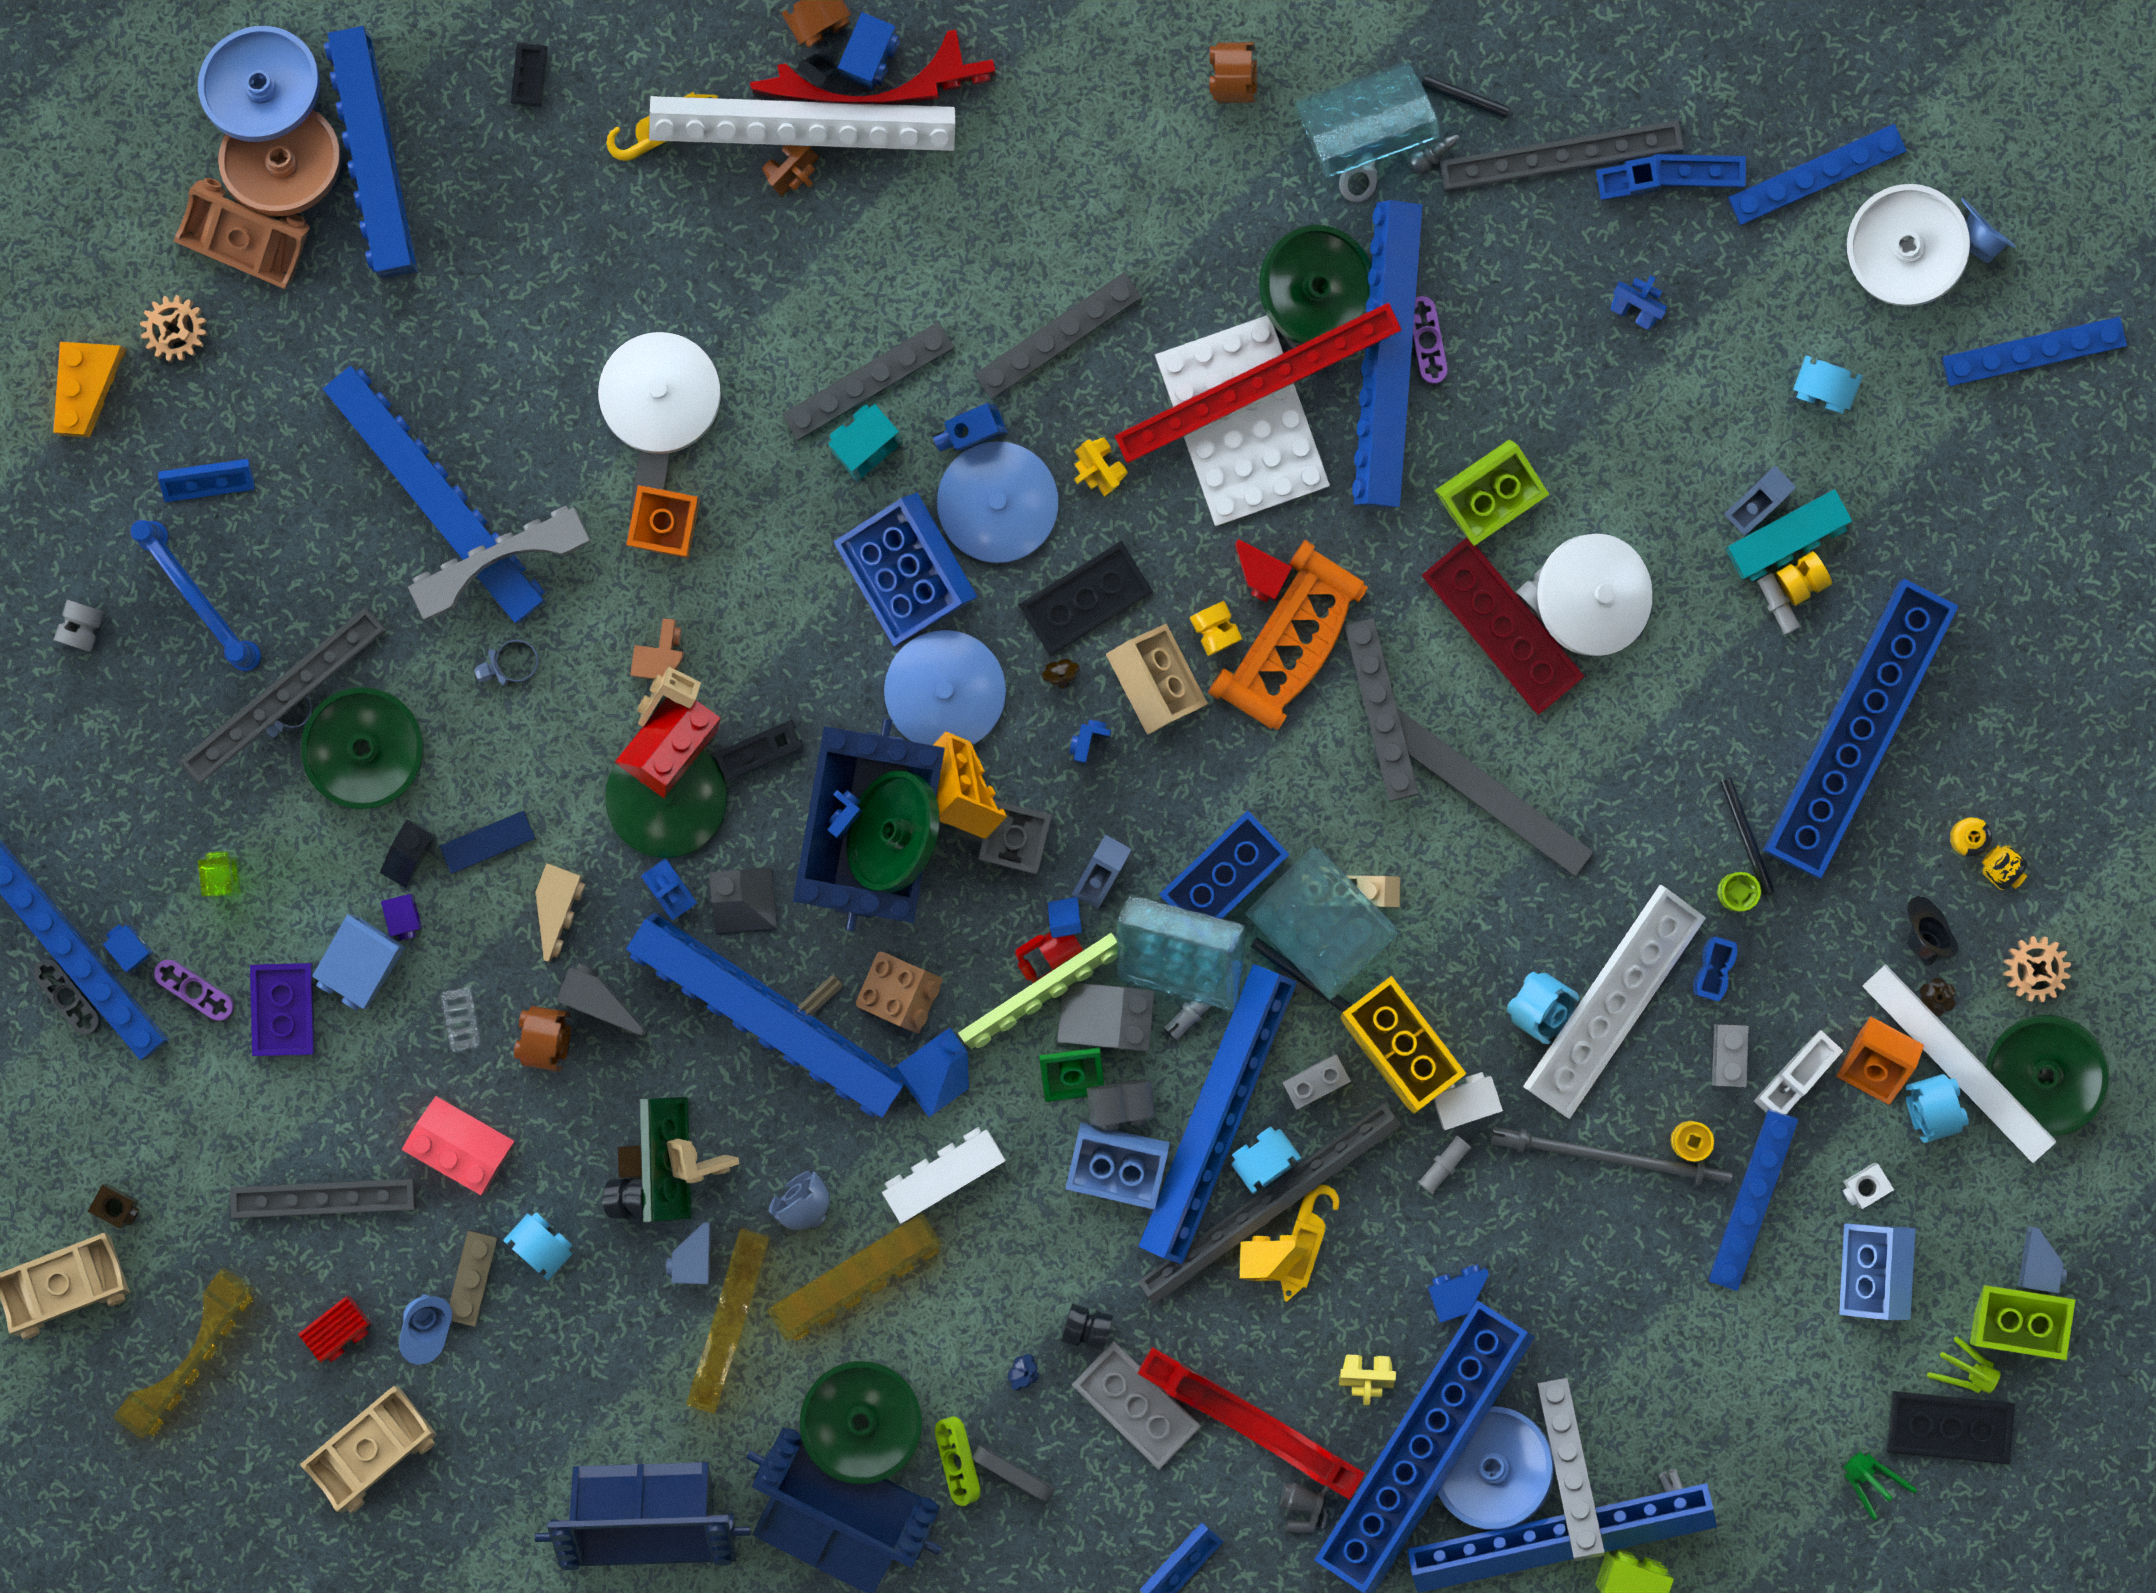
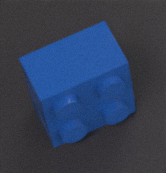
M861 12L838 66L840 77L874 91L876 84L882 86L888 72L887 64L885 63L888 56L894 58L900 44L896 27Z

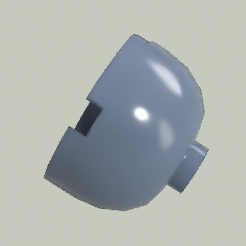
M805 1171L788 1182L784 1187H790V1189L780 1199L775 1195L769 1206V1213L784 1227L794 1231L805 1230L810 1227L816 1228L825 1221V1213L830 1204L828 1187L816 1172L813 1171L811 1174L809 1171Z

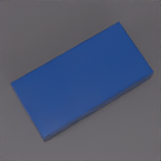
M1078 897L1048 902L1052 938L1082 932Z

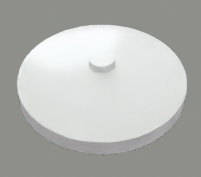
M1917 184L1896 185L1873 195L1856 213L1847 237L1848 259L1858 282L1875 298L1896 306L1923 305L1946 294L1962 276L1970 253L1969 231L1958 207L1943 193Z
M664 332L643 334L620 346L611 355L602 371L598 391L602 414L612 432L630 447L653 454L676 452L697 442L713 424L719 410L721 397L719 378L708 355L689 339Z
M1605 534L1577 536L1556 548L1543 566L1537 590L1538 607L1547 630L1562 646L1581 655H1609L1630 645L1644 629L1652 607L1650 575L1638 553L1624 541Z

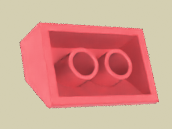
M435 1096L416 1123L402 1150L479 1195H483L486 1193L515 1141Z

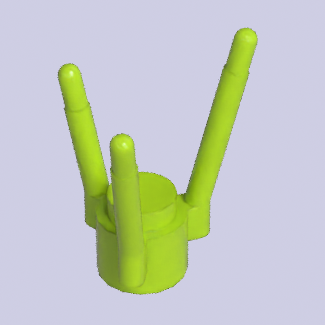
M1954 1337V1342L1981 1365L1976 1363L1972 1367L1944 1352L1940 1353V1357L1970 1373L1968 1379L1972 1382L1928 1372L1927 1377L1968 1388L1976 1393H1980L1981 1390L1991 1393L1999 1381L2000 1371L1993 1368L1994 1363L1984 1359L1959 1337Z

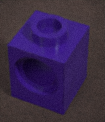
M414 894L381 901L389 936H398L399 941L417 937L415 931L421 930L422 925Z

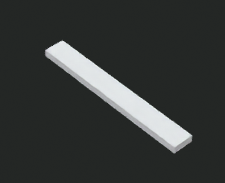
M1886 964L1863 984L1866 991L1914 1040L1924 1045L1923 1050L1951 1079H1956L1959 1087L2032 1163L2056 1143V1140Z

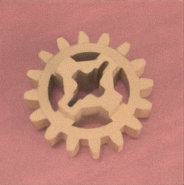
M177 295L173 302L167 296H164L162 305L153 301L152 305L155 310L153 312L144 311V314L149 317L148 322H140V325L147 329V332L141 334V338L145 340L150 339L146 348L148 350L157 348L155 356L159 359L165 353L168 362L173 361L174 355H177L180 361H185V353L187 352L194 357L196 355L193 349L194 346H204L199 340L200 336H207L208 332L201 329V326L205 325L207 320L197 317L202 310L199 307L191 310L193 302L187 299L182 304L181 297ZM171 309H177V310L174 311V313H173L172 315H168V316H162V315H161V314L164 313L165 311H168V310H171ZM189 316L193 322V333L189 332L187 326ZM155 324L159 326L161 334L158 338L159 342L155 336ZM177 324V327L180 328L178 334L174 332L171 333V331L167 329L168 325ZM181 341L186 342V344L182 347L170 349L173 347L174 343Z
M2035 936L2029 937L2028 945L2023 940H2019V950L2013 948L2008 950L2013 958L2004 960L2003 963L2009 965L2010 970L2003 972V975L2011 976L2012 978L2007 984L2008 987H2018L2016 996L2020 997L2027 993L2026 1000L2033 1001L2035 995H2037L2039 1002H2045V994L2055 998L2057 995L2054 989L2064 990L2066 988L2061 981L2062 979H2070L2071 975L2065 973L2064 968L2070 967L2071 963L2063 962L2062 960L2067 954L2066 951H2056L2059 945L2058 942L2047 945L2048 937H2042L2040 942L2037 943ZM2031 949H2043L2036 957L2026 954ZM2053 959L2056 963V974L2052 972L2051 962ZM2029 963H2042L2040 969L2046 976L2041 974L2033 976L2034 969ZM2018 964H2020L2023 969V977L2021 978V980L2019 978L2017 970ZM2039 981L2049 985L2039 990L2031 989Z

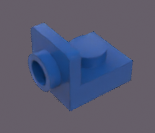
M838 790L833 794L847 806L844 810L839 808L828 821L831 824L828 831L838 839L842 838L863 812L858 807L861 801L848 790L844 794Z

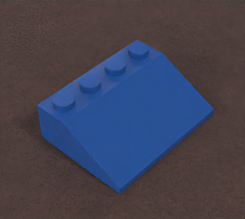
M917 492L900 498L833 541L893 646L900 644L977 598L975 591Z

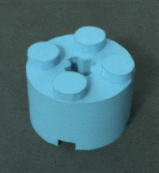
M1805 355L1793 390L1798 392L1796 398L1813 404L1816 398L1827 402L1825 408L1841 414L1844 413L1845 409L1851 410L1863 375L1856 374L1855 379L1850 377L1852 371L1821 360H1817L1815 365L1811 364L1812 357Z
M1531 972L1525 978L1524 986L1517 997L1509 1002L1507 1012L1511 1015V1020L1515 1026L1543 1044L1552 1043L1549 1039L1558 1036L1575 1011V999L1579 1001V995L1547 973L1537 974Z
M1941 1074L1906 1085V1090H1911V1096L1906 1097V1103L1915 1130L1921 1129L1925 1136H1921L1920 1139L1924 1143L1961 1133L1963 1126L1969 1124L1965 1109L1960 1108L1957 1096H1960V1088L1955 1078L1948 1079L1946 1075Z
M1272 1127L1267 1128L1257 1136L1259 1142L1249 1148L1246 1144L1232 1154L1235 1161L1231 1165L1252 1194L1258 1192L1255 1186L1259 1183L1266 1187L1292 1168L1289 1162L1293 1158L1297 1163L1302 1159L1281 1129L1274 1131Z
M535 1212L533 1216L527 1213L503 1241L507 1245L513 1241L515 1246L512 1249L538 1273L544 1269L547 1273L543 1277L549 1281L571 1257L573 1253L569 1249L573 1245L560 1233L554 1237L546 1229L550 1225L538 1213Z

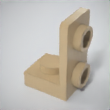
M668 666L663 676L657 675L650 687L652 692L650 697L645 695L637 709V712L641 713L638 724L641 726L645 725L663 695L675 703L691 708L696 700L701 682Z
M674 1139L667 1142L673 1177L684 1179L686 1183L704 1180L703 1175L710 1173L714 1175L727 1173L730 1171V1167L740 1164L738 1157L722 1155L696 1163L697 1152L691 1141Z

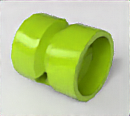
M1735 872L1728 874L1721 879L1717 887L1719 902L1730 911L1742 912L1750 910L1760 899L1761 889L1759 882L1749 873Z

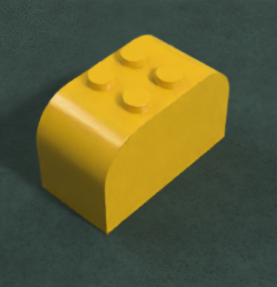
M1392 976L1349 1007L1340 1016L1343 1024L1400 1100L1414 1114L1467 1074Z

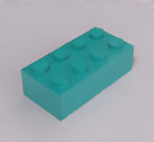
M867 404L864 405L853 415L854 422L847 428L842 424L829 436L831 441L828 445L833 455L856 482L903 443L899 431L876 404L871 407Z

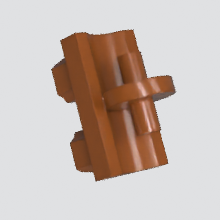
M783 145L782 151L789 158L782 165L772 159L762 167V171L768 178V183L782 197L790 188L795 191L802 183L809 189L811 188L813 182L808 177L816 170L812 165L819 157L812 150L811 146Z

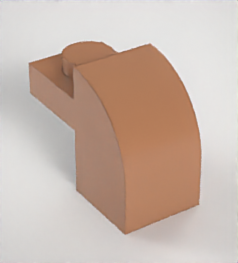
M663 618L659 648L634 645L630 674L632 677L655 679L657 675L663 676L668 666L675 670L680 667L685 653L673 650L674 645L679 646L681 638V628L676 627V620Z

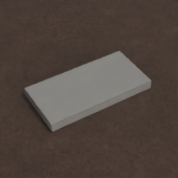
M1113 1341L1071 1385L1160 1470L1197 1432L1201 1425L1170 1395L1166 1394L1164 1389L1138 1375L1137 1371L1140 1366Z

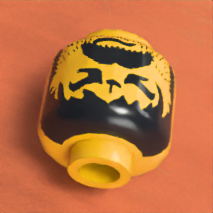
M1964 818L1953 826L1950 832V842L1958 854L1965 857H1976L1984 854L1989 849L1992 842V832L1984 820Z
M1996 845L1981 862L1984 864L1982 870L1984 876L2000 890H2005L2010 886L2016 889L2027 878V875L2024 873L2027 868V861L2009 845L2002 847Z

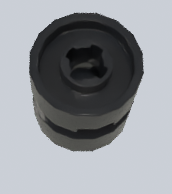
M610 1179L606 1183L603 1191V1206L608 1217L630 1218L633 1216V1218H643L642 1179H632L631 1181L629 1179Z
M1072 1304L1061 1342L1077 1346L1084 1342L1086 1349L1103 1353L1113 1315L1099 1311L1090 1315L1088 1308Z

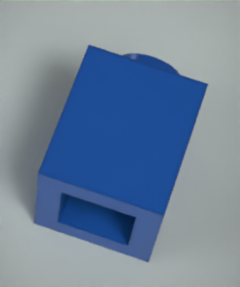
M120 924L106 934L108 940L103 943V946L125 972H132L154 953L131 925H125L124 927Z

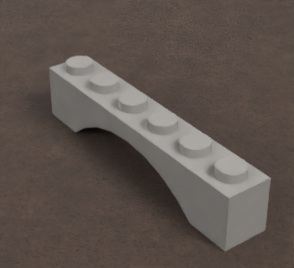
M563 506L551 512L552 518L542 523L540 519L527 523L523 526L525 531L513 536L512 532L504 534L495 539L497 544L486 549L484 545L479 546L468 552L469 558L458 562L457 558L440 565L442 570L433 575L425 572L413 578L414 584L408 586L423 620L429 621L454 609L469 583L485 568L501 559L527 552H550L565 556L592 543L577 510L574 507L568 509L567 506Z

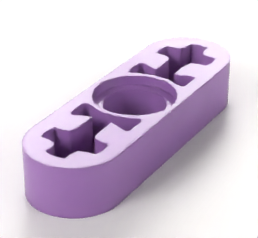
M1420 296L1415 299V309H1417L1418 303H1423L1424 307H1429L1430 312L1426 313V322L1433 321L1434 327L1425 326L1416 330L1415 324L1421 325L1422 322L1419 314L1414 315L1413 342L1419 373L1426 383L1438 384L1447 374V363L1436 307L1430 298ZM1424 332H1430L1436 337V345L1431 349H1425L1419 344V336ZM1439 351L1440 357L1434 356L1433 358L1435 366H1441L1442 371L1438 372L1437 378H1432L1431 374L1425 373V369L1429 368L1430 365L1429 358L1422 360L1421 354L1430 355Z
M163 960L155 967L154 977L161 986L214 1020H225L232 1015L234 1002L229 995L177 961ZM174 966L173 973L180 978H183L184 973L188 975L181 983L179 991L175 989V986L179 984L174 979L163 980L165 975L162 972L163 967L170 968ZM192 981L199 982L203 988L202 995L197 999L190 998L186 993V987ZM209 989L214 992L210 998L215 1001H221L222 999L226 1001L224 1003L225 1008H227L226 1013L219 1012L216 1015L214 1013L215 1007L209 1002L205 1003V1007L200 1005L207 998Z

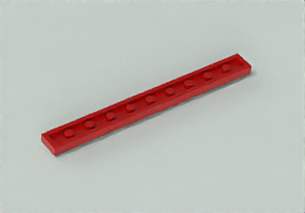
M1388 302L1114 435L1126 462H1133L1401 332V326Z

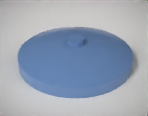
M271 26L248 27L223 38L206 56L198 77L199 99L210 121L226 135L248 142L273 140L296 129L313 110L320 90L319 69L306 44L294 34Z
M987 442L964 451L949 465L939 485L937 509L946 535L959 550L983 562L1008 563L1028 556L1047 539L1057 518L1058 492L1050 470L1033 452L1013 443Z
M940 630L928 632L914 638L896 654L886 674L884 696L889 716L893 720L892 722L911 742L934 745L946 731L966 739L974 745L987 736L998 722L1005 704L1006 685L998 660L982 642L962 632Z
M1492 1406L1441 1486L1438 1495L1445 1507L1455 1517L1471 1526L1486 1530H1496L1519 1525L1531 1518L1542 1507L1551 1491L1555 1466L1550 1443L1538 1425L1525 1415L1509 1408Z

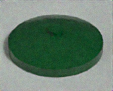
M1309 225L1290 231L1273 244L1265 256L1261 267L1259 290L1264 310L1279 332L1295 343L1302 345L1366 314V303L1370 294L1368 274L1372 268L1371 262L1358 242L1345 232L1334 227Z
M357 687L345 689L325 699L310 715L301 738L302 763L313 786L330 801L353 809L378 808L398 799L415 781L422 766L424 756L423 735L414 714L395 696L374 688Z
M704 749L665 798L615 764L606 784V810L616 833L633 849L652 857H680L701 848L719 829L727 807L726 783L718 764Z
M891 771L874 780L859 798L861 802L858 807L863 812L848 829L846 842L847 858L854 877L864 887L882 893H893L902 890L921 874L931 858L939 830L938 802L928 782L922 777L906 771Z
M2056 1015L2031 1016L2008 1027L1991 1048L1985 1067L2052 1137L2066 1135L2087 1124L2102 1106L2109 1086V1066L2100 1043L2082 1025L2068 1018Z
M872 1361L846 1362L826 1371L809 1389L800 1412L801 1438L812 1461L829 1476L852 1484L875 1483L897 1473L914 1454L922 1431L921 1407L910 1384L895 1370Z

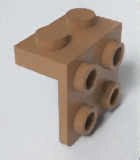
M878 952L856 1000V1005L860 1009L919 1034L922 1026L927 1021L931 1005L939 994L943 978L885 952Z

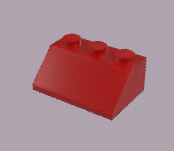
M667 697L616 759L615 764L665 798L718 732L721 718L697 700H695L691 708H688L682 704L675 703Z

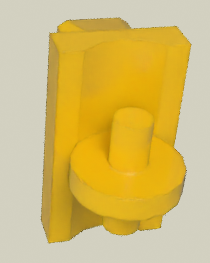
M1104 437L1092 442L1088 439L1074 451L1080 460L1074 464L1080 473L1074 478L1076 484L1086 481L1090 489L1097 486L1105 497L1120 485L1119 482L1128 472L1119 461L1108 467L1103 457L1112 450Z

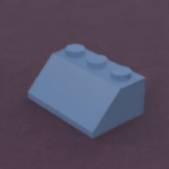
M1080 1122L1065 1189L1155 1210L1170 1142L1118 1130H1100V1126Z
M1844 1223L1839 1315L1883 1320H1911L1915 1228Z

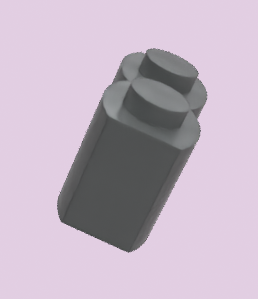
M1131 1080L1087 1088L1090 1121L1092 1125L1100 1126V1130L1118 1129V1123L1127 1121L1129 1126L1147 1124V1119L1155 1117L1150 1080Z

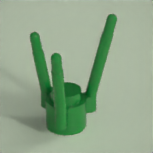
M1859 1451L1843 1466L1847 1471L1844 1476L1852 1484L1871 1518L1876 1520L1877 1515L1857 1480L1861 1483L1868 1480L1887 1501H1891L1892 1496L1873 1477L1875 1470L1872 1466L1910 1492L1916 1493L1917 1489L1876 1461L1870 1453L1865 1456Z

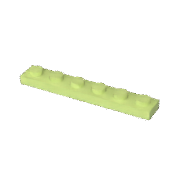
M1112 933L1108 934L961 1030L958 1034L969 1048L983 1047L991 1041V1036L997 1032L1007 1031L1015 1026L1016 1020L1020 1017L1037 1012L1046 1000L1063 995L1068 990L1067 987L1072 983L1089 978L1093 974V970L1102 964L1107 965L1115 961L1119 956L1118 953L1124 950Z

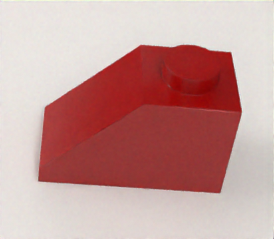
M1238 539L1235 549L1247 587L1252 589L1250 595L1267 603L1268 599L1275 601L1292 567Z

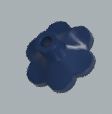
M1025 1354L1023 1357L1018 1356L1014 1360L1013 1368L1008 1373V1380L1012 1382L1011 1387L1013 1390L1019 1391L1022 1388H1028L1038 1380L1039 1373L1037 1372L1038 1368L1037 1364L1034 1363L1033 1355Z

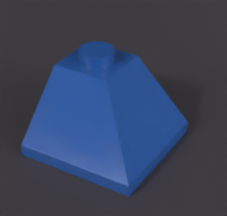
M950 1027L893 1068L928 1117H931L969 1089L968 1052Z

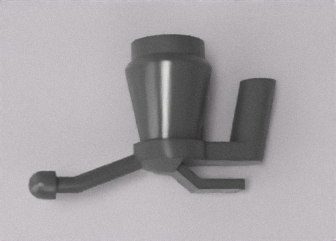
M1285 1483L1279 1505L1285 1507L1288 1511L1311 1512L1309 1521L1288 1520L1285 1532L1314 1533L1321 1509L1324 1513L1320 1527L1324 1529L1328 1517L1325 1508V1495L1330 1488L1325 1486L1322 1492L1317 1491L1316 1493L1297 1483Z

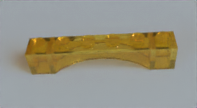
M744 1227L740 1228L713 1322L686 1402L687 1406L713 1414L718 1410L769 1246L770 1235Z
M226 1267L221 1268L203 1292L201 1328L196 1342L186 1359L162 1381L150 1387L131 1392L113 1418L141 1439L146 1438L149 1434L154 1437L164 1424V1421L160 1418L168 1409L172 1412L182 1399V1396L179 1395L181 1389L185 1384L190 1387L199 1376L200 1372L197 1370V1367L202 1360L208 1362L217 1351L218 1347L214 1344L221 1335L226 1337L235 1326L236 1322L232 1320L239 1310L244 1313L252 1303L254 1297L250 1294L255 1288Z

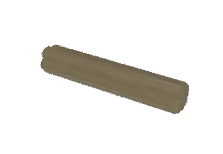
M830 976L798 1006L800 1008L798 1011L803 1010L807 1013L805 1014L806 1016L808 1014L812 1016L842 988V983L836 976Z

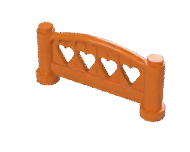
M1307 540L1301 543L1289 563V566L1299 572L1234 674L1223 668L1208 691V694L1217 700L1220 697L1270 729L1278 730L1287 717L1283 713V708L1319 672L1339 637L1350 602L1353 599L1359 602L1368 588L1364 585V581L1315 551V545ZM1330 594L1335 598V604L1333 607L1328 608L1329 612L1326 618L1317 617L1307 595ZM1291 620H1315L1319 624V630L1312 634V641L1309 644H1303L1300 641ZM1275 646H1299L1302 648L1303 655L1301 658L1295 659L1296 666L1294 669L1288 670L1284 667ZM1281 671L1286 674V682L1279 685L1280 691L1277 695L1273 696L1267 692L1259 672Z

